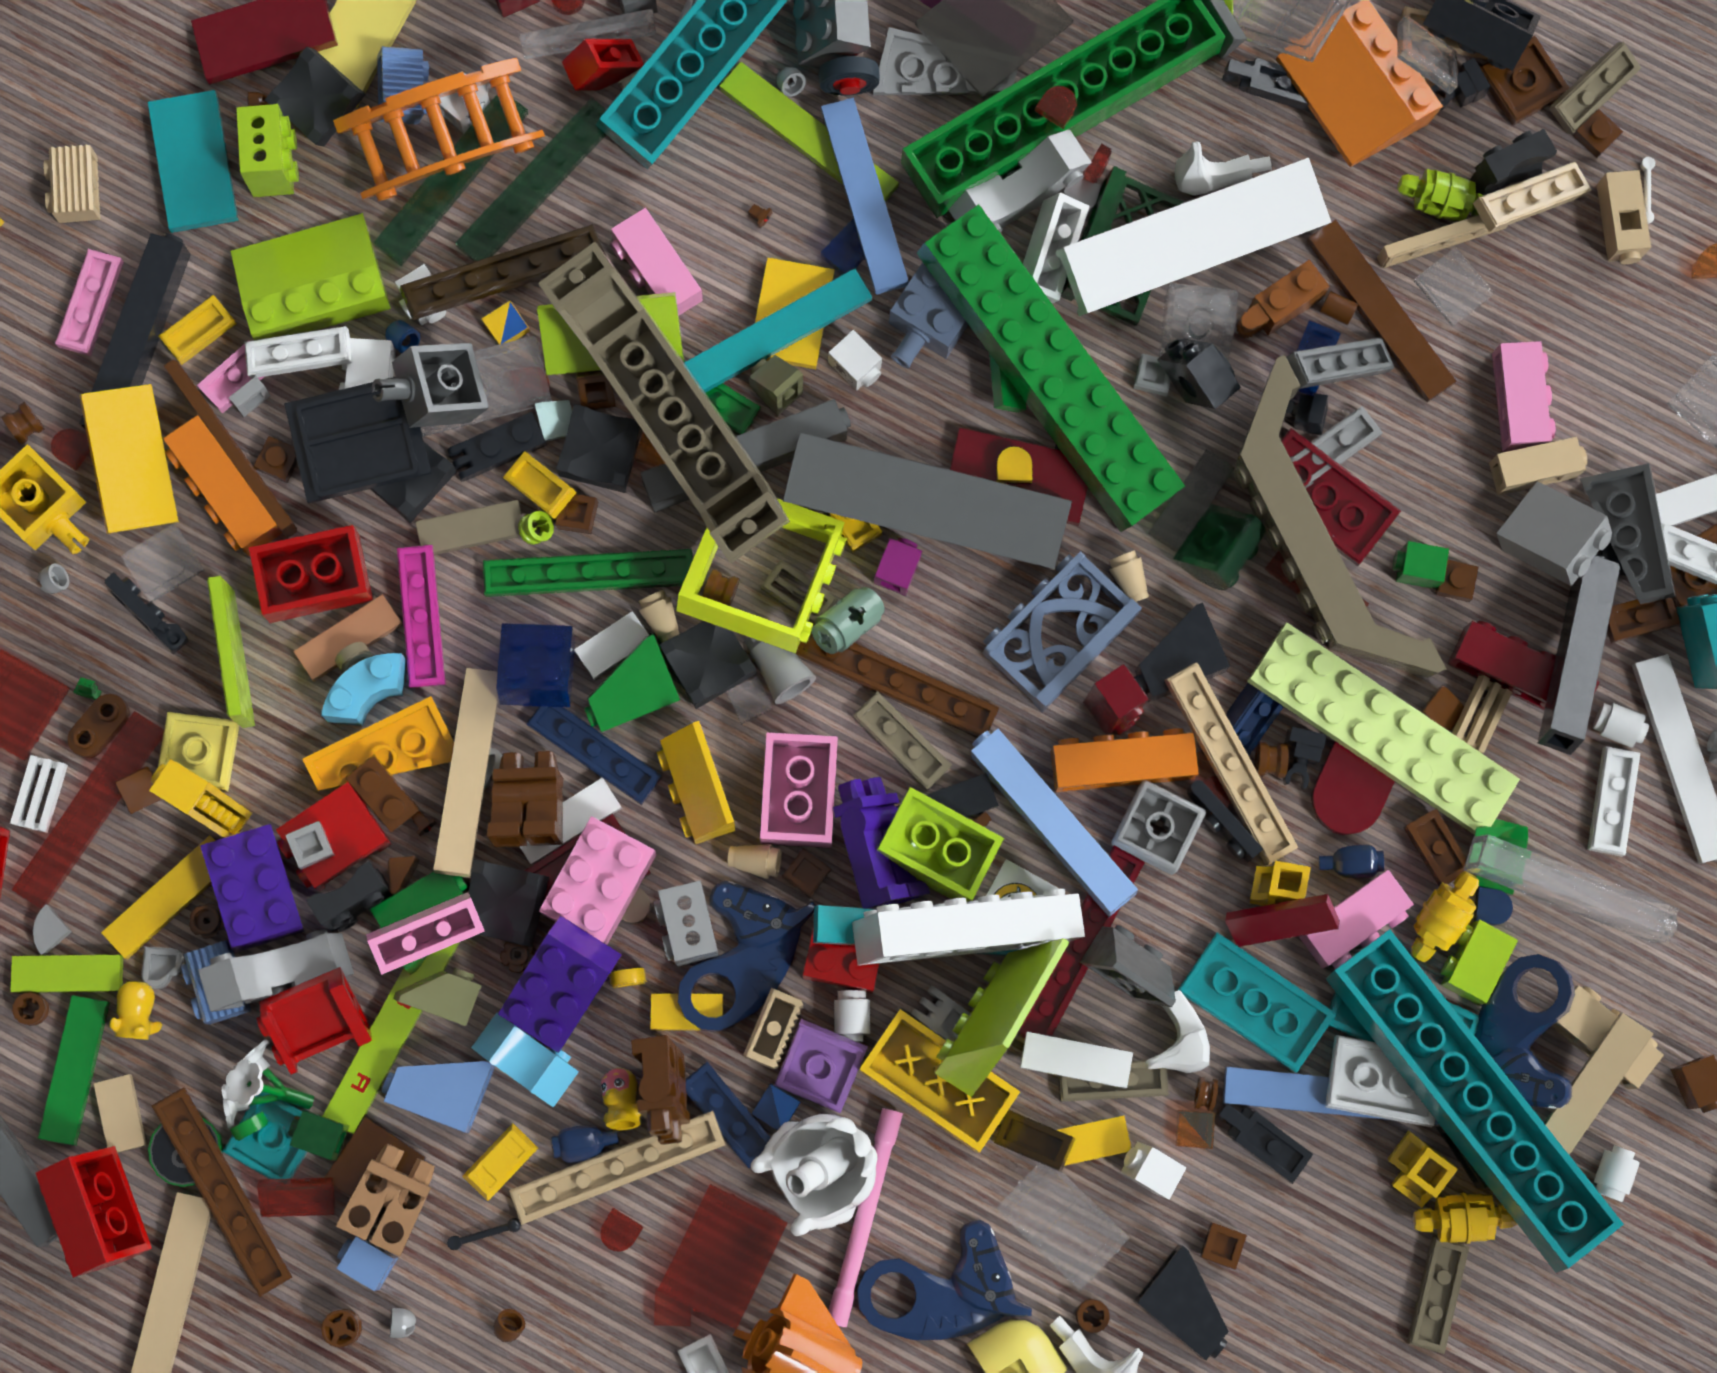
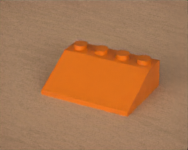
M1362 0L1341 11L1276 57V61L1286 70L1287 77L1290 78L1291 83L1300 96H1304L1309 104V109L1349 167L1358 164L1427 126L1443 107L1369 0Z

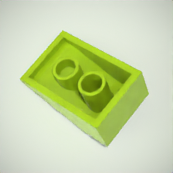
M909 787L877 851L940 894L950 899L966 898V902L973 901L1004 838Z

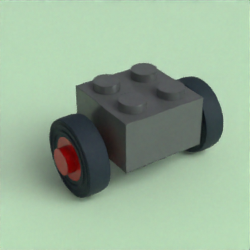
M794 0L793 14L796 25L795 45L798 54V64L819 68L820 88L829 94L850 96L863 94L875 89L880 81L878 64L869 58L856 57L871 47L867 0Z

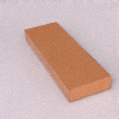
M382 594L293 652L310 678L315 682L338 667L335 663V658L346 646L356 642H363L367 647H370L403 624Z

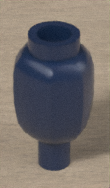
M1371 845L1342 847L1333 856H1319V869L1334 870L1338 875L1345 878H1371L1377 872H1384V851H1376Z
M592 1125L564 1128L557 1136H551L553 1157H561L567 1163L591 1159L598 1156L604 1146L618 1144L616 1130L602 1132Z

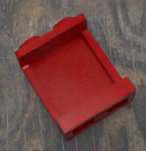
M346 782L276 829L281 837L276 842L286 858L290 859L294 855L285 835L317 821L321 822L334 856L302 870L300 868L296 870L298 877L307 889L313 886L319 892L326 888L325 884L374 851L378 850L381 852L392 845L358 792L349 782Z
M341 967L259 1001L260 1016L256 1018L258 1027L265 1038L271 1037L274 1043L272 1046L274 1057L279 1066L286 1065L290 1075L298 1072L297 1063L347 1040L354 1038L359 1047L372 1041L370 1023Z

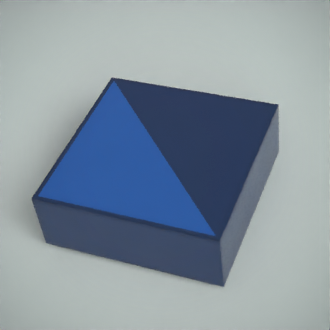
M770 1083L752 1115L778 1131L783 1123L791 1120L801 1102Z

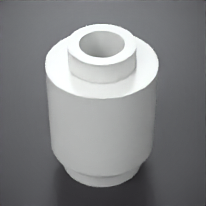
M1603 703L1595 718L1593 729L1600 731V736L1632 748L1636 742L1642 744L1648 732L1649 724L1644 723L1645 715L1615 703H1612L1611 706Z
M837 991L838 1000H834V1033L856 1042H863V1035H870V1000L866 999V991Z
M1615 1145L1612 1152L1604 1150L1594 1180L1597 1183L1596 1189L1601 1195L1623 1202L1625 1194H1630L1640 1162L1633 1160L1634 1152Z

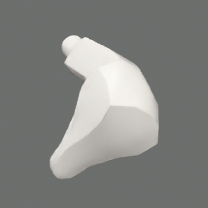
M1196 141L1192 142L1191 148L1176 160L1174 173L1178 190L1195 196L1208 194L1212 191L1252 179V173L1272 170L1270 156L1250 160L1249 155H1245L1227 162H1209L1202 155L1200 142Z
M1180 990L1174 991L1176 1002L1173 1007H1162L1174 1022L1177 1030V1040L1172 1047L1163 1053L1148 1059L1146 1065L1148 1069L1166 1068L1184 1073L1201 1071L1209 1066L1210 1045L1206 1030Z
M1061 1316L1049 1325L1063 1340L1064 1343L1059 1348L1076 1373H1137L1138 1364L1143 1356V1352L1139 1348H1136L1122 1360L1107 1361L1093 1351L1080 1329L1074 1332Z

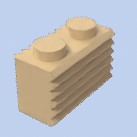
M90 145L49 148V160H44L45 178L47 181H50L51 192L45 193L46 209L48 213H52L58 223L100 220L101 218L98 158Z
M771 988L743 1056L773 1070L778 1068L777 1062L781 1061L780 1056L784 1054L783 1049L787 1048L788 1036L792 1035L791 1029L795 1028L794 1022L798 1021L797 1016L800 1015V1009L803 1008L802 1000Z

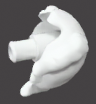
M818 1114L805 1118L800 1122L783 1123L778 1131L772 1135L762 1153L751 1162V1170L755 1173L771 1170L776 1184L792 1208L799 1214L791 1224V1233L794 1236H801L814 1229L832 1228L838 1224L846 1223L853 1217L856 1206L861 1204L870 1195L874 1187L878 1157L868 1135L859 1130L852 1120L831 1114Z

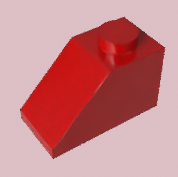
M584 39L562 61V64L575 91H596L617 83L643 67L644 62L632 39Z

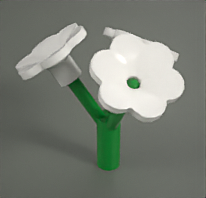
M267 1039L250 1051L243 1060L237 1063L234 1070H231L226 1076V1084L222 1086V1096L228 1128L234 1126L237 1111L249 1110V1106L274 1101H284L306 1109H310L313 1105V1095L285 1087L268 1068L270 1064L262 1057L266 1046L269 1044ZM262 1073L275 1087L263 1084L261 1079ZM261 1092L270 1094V1095H264V1096L254 1097V1096H256V1095H259Z

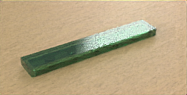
M496 95L483 111L494 143L507 140L511 136V131L498 95ZM514 100L522 122L529 114L528 109ZM473 124L454 145L457 155L481 148ZM495 154L465 163V170L446 176L445 171L428 176L373 242L374 246L402 267Z
M591 98L455 242L456 247L474 262L494 256L606 136L595 125L606 109Z

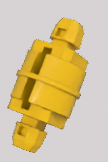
M1464 871L1459 874L1453 882L1454 888L1441 883L1440 887L1433 891L1429 899L1424 901L1423 908L1417 915V921L1413 926L1416 933L1421 936V938H1416L1411 947V954L1416 959L1422 962L1430 960L1437 951L1435 946L1448 951L1452 944L1455 945L1461 934L1466 932V927L1473 918V912L1476 909V905L1469 898V895H1474L1479 884L1478 878L1469 872Z
M1460 1193V1195L1437 1197L1435 1210L1425 1208L1418 1209L1413 1213L1415 1230L1433 1232V1229H1437L1439 1242H1464L1465 1244H1470L1476 1241L1495 1240L1497 1226L1500 1229L1517 1225L1503 1205L1494 1207L1492 1195H1467L1466 1193Z

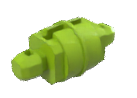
M1430 169L1424 171L1421 180L1419 176L1402 175L1397 186V191L1400 194L1409 198L1415 196L1416 210L1433 215L1438 219L1444 218L1458 222L1465 220L1469 212L1473 216H1478L1479 214L1473 202L1479 197L1484 196L1479 193L1476 194L1475 182L1455 176L1454 173L1449 172L1448 174Z

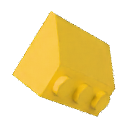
M700 721L693 722L661 739L660 742L663 750L656 753L663 772L667 770L671 772L674 783L669 784L668 788L674 805L682 804L685 816L679 818L685 837L693 836L696 845L734 832V820Z

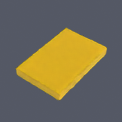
M767 257L755 323L833 281L835 269ZM824 327L774 355L793 366L816 370Z

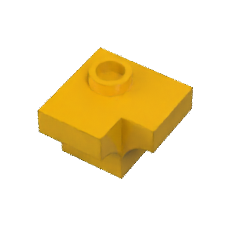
M1276 860L1273 866H1256L1250 903L1265 906L1305 898L1311 867Z
M1409 1130L1387 1158L1389 1162L1401 1170L1391 1185L1421 1208L1432 1197H1438L1458 1170L1450 1160Z

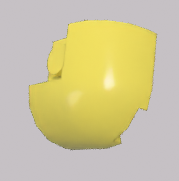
M1010 1319L1004 1321L967 1343L984 1373H1065L1067 1371L1066 1365L1049 1337L1039 1326L1026 1320Z

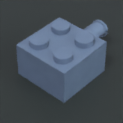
M923 262L890 310L889 324L906 334L896 351L892 353L891 358L900 366L909 369L924 345L947 359L968 327V323Z

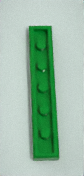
M692 549L483 560L485 597L682 586L693 561Z

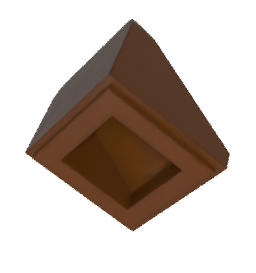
M602 370L577 372L581 406L592 410L616 407L613 386Z
M1442 685L1420 712L1450 732L1457 723L1464 705L1448 688Z
M416 856L389 858V892L392 895L407 887L420 862Z

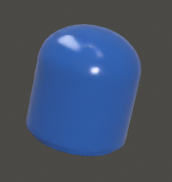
M396 320L389 324L386 329V340H391L394 348L400 353H403L410 346H418L420 343V333L405 321ZM409 335V345L402 346L403 340Z

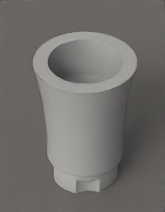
M747 637L744 640L750 650L749 654L760 670L775 704L791 700L804 692L816 680V676L800 660L796 653L751 637Z

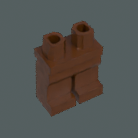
M538 751L535 753L534 767L523 768L524 757L522 754L516 752L503 753L499 769H493L491 822L488 823L487 837L495 847L527 846V841L531 846L563 845L562 788L564 778L558 770L555 754L552 751Z
M667 1035L631 1040L632 1055L643 1065V1078L639 1083V1092L643 1100H637L638 1112L648 1121V1132L651 1135L658 1136V1142L661 1145L682 1142L681 1125L690 1123V1113L686 1110L684 1054Z

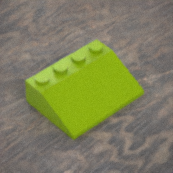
M363 213L231 251L241 302L251 336L254 340L317 331L391 309Z
M1062 938L1007 953L1000 964L994 961L983 977L988 982L985 989L978 987L967 1004L973 1008L971 1013L967 1015L963 1012L952 1029L957 1034L955 1040L952 1042L947 1039L937 1054L936 1058L940 1059L941 1063L935 1074L972 1097L1011 1045L1068 946L1069 941Z

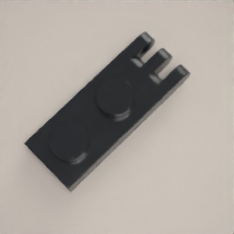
M530 412L448 448L447 452L450 457L464 454V456L452 462L456 470L469 465L470 468L458 474L460 481L464 482L519 458L524 451L529 454L547 446L533 413Z
M1196 780L1188 787V797L1197 806L1206 811L1203 818L1205 824L1214 833L1221 832L1229 841L1226 843L1227 848L1237 859L1241 860L1244 858L1249 862L1263 850L1259 843L1203 781Z

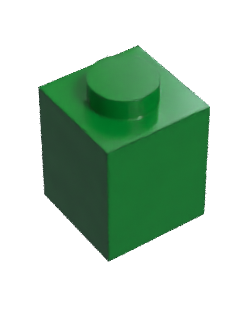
M1408 541L1401 550H1396L1392 570L1397 571L1396 582L1437 589L1445 580L1449 549Z

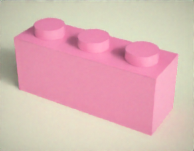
M646 208L611 229L613 242L610 243V246L620 261L626 259L632 269L628 270L638 288L644 286L649 295L676 292L678 316L703 301L701 288Z
M1541 341L1500 344L1492 353L1502 452L1552 442L1556 431L1555 422L1549 416L1548 407L1551 405L1552 391L1551 387L1546 385L1545 373L1548 370V356L1546 352H1542Z
M1387 870L1334 907L1340 920L1339 929L1302 935L1299 938L1322 969L1331 964L1336 969L1352 958L1349 951L1360 944L1364 949L1379 938L1380 934L1377 931L1386 924L1394 928L1408 918L1409 915L1406 910L1414 904L1391 872Z
M467 892L366 934L382 975L484 932V928L472 899Z

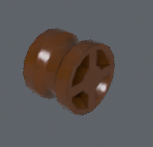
M25 401L18 405V410L15 412L6 413L1 416L7 428L21 445L28 441V436L31 434L41 433L45 430L38 417Z
M713 568L702 596L731 606L740 578L735 576L728 578L723 576L720 570Z
M1262 741L1257 743L1254 767L1260 777L1266 774H1274L1277 778L1286 777L1289 756L1287 743H1279L1277 746H1269L1266 742Z
M341 1309L333 1311L323 1320L321 1327L322 1336L328 1344L340 1348L351 1345L361 1335L363 1328L362 1320L353 1310Z

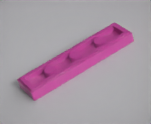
M432 545L397 548L409 687L419 688L446 685L434 548Z

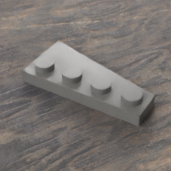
M889 27L879 66L880 81L879 85L874 89L873 95L997 94L1014 84L1020 58Z

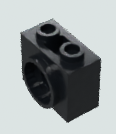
M1179 338L1169 343L1165 347V353L1157 359L1185 403L1216 409L1241 388L1235 379V373L1230 363L1213 343Z

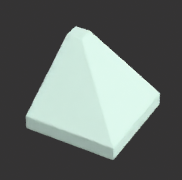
M570 401L535 403L545 441L566 437L572 414Z

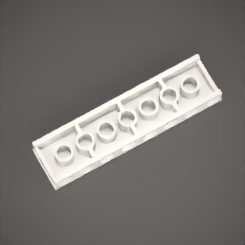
M1306 158L1079 241L1055 252L1057 257H1060L1075 296L1079 308L1077 310L1078 316H1082L1331 223L1310 160Z

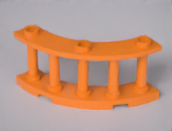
M517 58L480 67V71L464 75V72H460L385 98L386 102L372 108L368 105L333 120L338 134L352 131L354 136H358L376 186L361 192L362 199L376 196L378 201H383L396 196V189L433 174L445 171L446 176L465 170V163L510 149H514L515 154L534 148L533 141L544 137L545 134L543 130L525 133L508 83L511 82L509 76L521 71ZM489 83L491 89L495 88L513 137L497 143L493 142L476 92L479 91L478 86ZM458 93L459 97H463L481 148L459 155L456 154L439 104L442 103L441 97ZM421 105L422 110L426 109L444 158L442 161L423 168L419 166L402 117L405 116L403 111ZM384 119L385 123L389 122L407 174L391 180L387 178L370 132L373 130L372 124Z

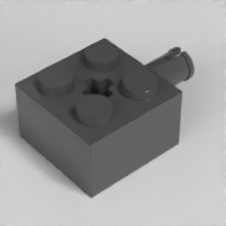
M471 343L410 346L392 361L396 379H375L372 383V393L381 392V394L373 396L375 401L402 400L409 428L466 424L472 422L489 409Z

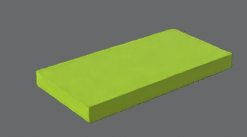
M676 292L637 296L684 361ZM552 304L538 306L537 312L546 375L601 370L589 351Z
M222 576L210 577L207 583L227 715L242 728L255 726L235 591Z

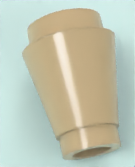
M1135 550L1109 560L1112 567L1109 571L1125 595L1135 602L1149 597L1142 559L1137 557Z
M664 590L638 601L641 606L639 612L658 639H660L661 644L680 634L671 596L667 597Z
M773 844L731 846L728 853V867H735V869L768 879L770 876L777 877L781 867L782 851L779 848H774Z

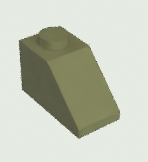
M776 355L768 361L766 359L759 361L750 371V388L777 416L803 395V374Z
M454 967L452 974L440 971L395 992L393 999L466 1026L482 985L472 982L474 974Z

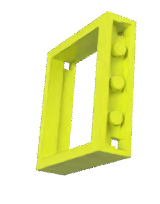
M777 498L790 520L782 528L826 543L794 627L790 628L698 595L718 549V545L710 535L708 528L705 530L678 594L676 611L796 653L800 641L807 643L813 627V623L808 622L812 612L818 614L825 596V594L820 593L823 583L830 585L836 565L831 564L834 555L841 556L847 538L842 537L845 522Z

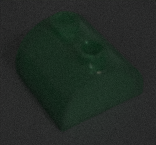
M1210 504L1173 557V560L1200 582L1212 588L1225 591L1237 583L1240 570L1247 560L1252 559L1259 550L1258 544L1267 531L1257 516Z

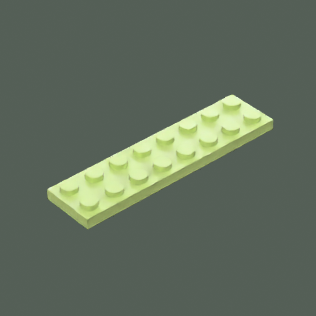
M1287 622L1281 627L1247 680L1248 683L1474 835L1476 827L1492 826L1520 780Z

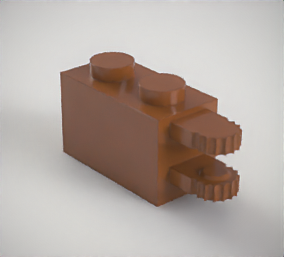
M1309 259L1254 296L1247 312L1241 315L1237 323L1236 331L1238 335L1245 339L1264 330L1269 336L1322 300L1330 286Z

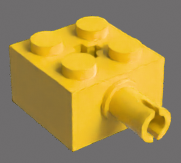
M27 444L0 469V518L34 550L38 549L52 534L69 549L71 554H77L82 550L73 542V538L83 547H86L89 538L69 520L86 501ZM34 494L35 498L32 501H30L28 499L29 496Z

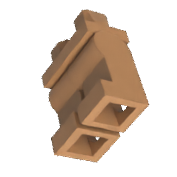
M387 1143L378 1154L376 1160L371 1159L336 1227L366 1241L382 1208H386L370 1243L400 1257L432 1188L429 1184L432 1180L435 1165L417 1158L409 1175L398 1171L396 1168L405 1151Z

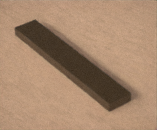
M592 224L400 285V292L412 320H416L544 279L593 242L598 244L604 254L605 251Z

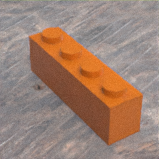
M199 415L163 438L170 448L165 451V454L176 469L181 466L184 467L189 474L184 479L196 497L201 493L209 502L204 506L205 510L215 524L222 520L229 530L223 535L235 551L242 548L249 557V547L267 544L283 533Z
M1183 728L1164 730L1163 736L1149 737V732L1146 731L1128 734V739L1114 740V735H1100L1093 737V742L1079 743V738L1061 739L1058 741V745L1053 746L1050 751L1055 793L1140 785L1143 780L1151 783L1194 780L1199 775L1194 733L1184 734Z

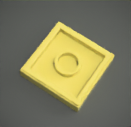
M167 712L158 767L161 764L166 765L171 758L211 783L220 791L228 792L239 725L234 720Z

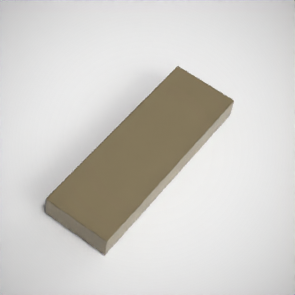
M1617 42L1562 94L1549 109L1567 134L1574 133L1641 69V66L1624 42Z
M514 500L416 521L420 546L432 545L434 555L521 537L518 524L522 518L519 501Z
M878 691L853 715L852 718L926 791L952 767V764Z
M1147 1060L1132 1061L1126 1089L1059 1076L1060 1102L1168 1096L1167 1069H1148L1146 1065Z
M1437 1237L1431 1238L1407 1344L1445 1354L1469 1246L1458 1243L1439 1242Z

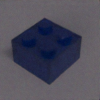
M502 623L496 685L500 705L571 707L575 653L573 626Z

